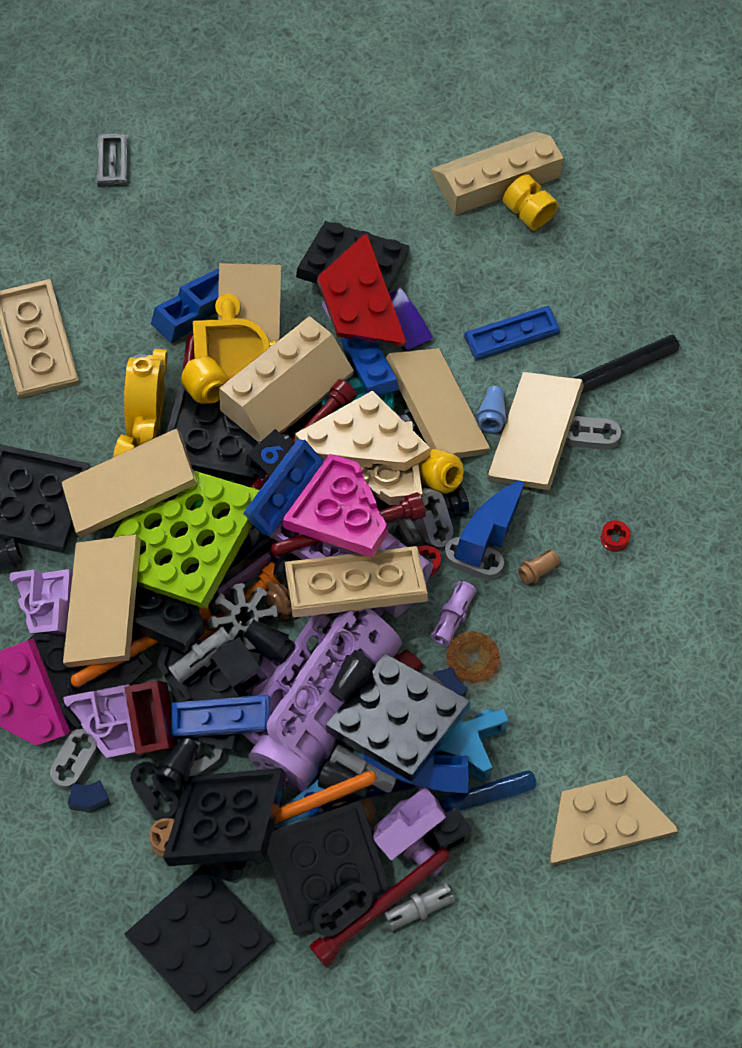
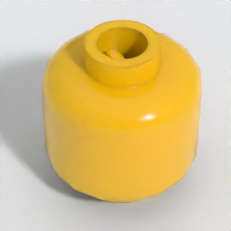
M207 356L189 361L181 375V383L196 402L201 404L219 401V388L228 382L225 372L213 358Z
M431 449L430 457L418 463L421 485L425 488L436 490L441 494L453 492L463 479V463L453 453L441 449Z

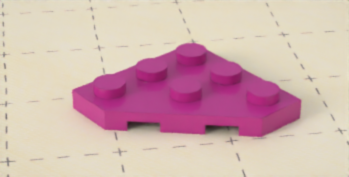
M333 454L328 455L283 518L285 529L372 558L388 535L387 525L383 516L381 517L377 502L363 477V471L359 462Z
M34 638L0 650V727L37 746L70 733V730Z

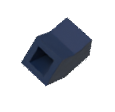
M453 667L433 672V676L437 677L444 687L462 697L467 695L468 687L456 679Z
M99 780L88 786L73 783L68 805L71 810L92 813L110 805V801Z

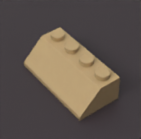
M532 132L430 169V172L453 214L456 216L502 199L508 187L525 174H529L540 185L560 178L564 157L550 135Z
M309 316L219 388L220 411L260 443L274 429L280 434L285 432L331 393L330 388L338 379L346 381L354 374V370L332 333Z

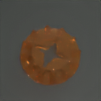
M465 632L451 641L447 649L446 659L449 668L453 667L455 674L460 680L465 679L475 683L478 680H487L496 671L499 663V650L495 642L487 635L479 632ZM479 647L478 659L482 662L474 661L468 667L467 656L464 654H472Z

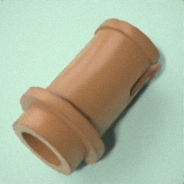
M547 549L546 552L530 562L523 561L521 567L518 568V574L525 584H537L540 577L560 567L561 562L554 550Z

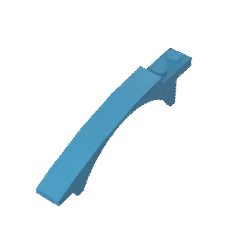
M488 709L478 713L475 719L466 722L460 720L434 755H468V773L480 781L489 779L492 765L481 740L506 731L509 720L504 709L495 712L493 709ZM363 753L358 754L359 756L364 758ZM319 780L286 805L324 790L318 787ZM322 806L276 824L274 828L316 814Z

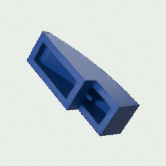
M219 268L181 286L178 296L155 307L151 325L170 343L193 330V321L206 320L216 312L215 304L219 291Z
M518 480L503 488L477 510L459 539L455 559L480 567L489 544L502 547L520 502L525 482Z
M364 754L366 762L402 781L433 790L468 793V755H433L411 782Z

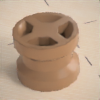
M160 819L150 829L149 838L152 850L161 858H163L166 849L165 845L168 842L174 819Z

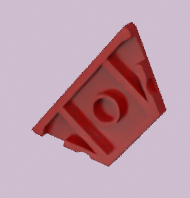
M365 234L318 276L317 282L337 337L348 339L360 338L363 341L376 343L378 340L395 343V346L398 347L405 346V336L368 235Z

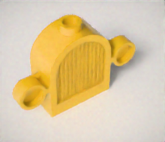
M223 294L217 299L215 304L216 311L222 319L193 321L195 359L206 356L213 358L225 372L229 381L274 345L277 340H268L265 332L256 323L246 319H235L241 312L240 301L233 294Z
M154 349L153 355H147L146 357H130L127 363L124 387L126 435L140 439L141 445L160 436L166 396L167 349Z

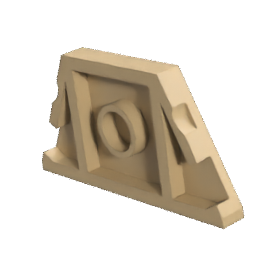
M626 775L562 791L549 862L553 866L675 835L678 830L674 823Z

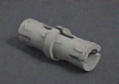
M221 626L218 631L199 645L197 643L192 645L191 648L193 650L168 668L179 683L182 684L203 666L208 668L212 665L211 660L213 659L211 656L217 652V649L223 643L232 639Z
M443 883L421 895L415 893L409 896L410 900L382 913L385 920H390L399 915V918L387 923L390 931L393 932L417 919L423 921L428 918V914L454 904L453 894L438 899V897L451 892L447 883Z

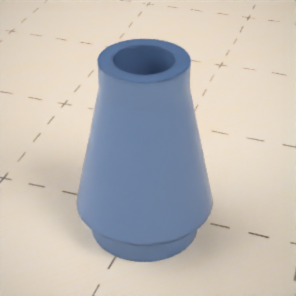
M491 386L487 389L486 396L476 415L478 427L486 433H498L507 423L505 391L501 387Z

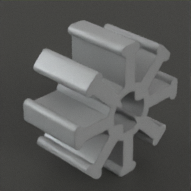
M240 583L228 589V592L231 593L233 604L225 599L223 594H219L213 599L210 606L216 607L225 613L226 616L220 618L216 616L211 617L207 620V627L211 631L216 627L227 625L229 628L227 633L233 640L238 633L240 639L250 651L255 649V647L243 634L253 619L257 622L259 619L265 618L271 620L277 617L278 613L275 605L259 611L255 608L260 599L267 595V592L261 587L251 592L252 596L246 603L243 591L245 584ZM240 610L243 611L242 615L247 614L249 618L244 623V626L241 625L242 621L237 623L235 619Z

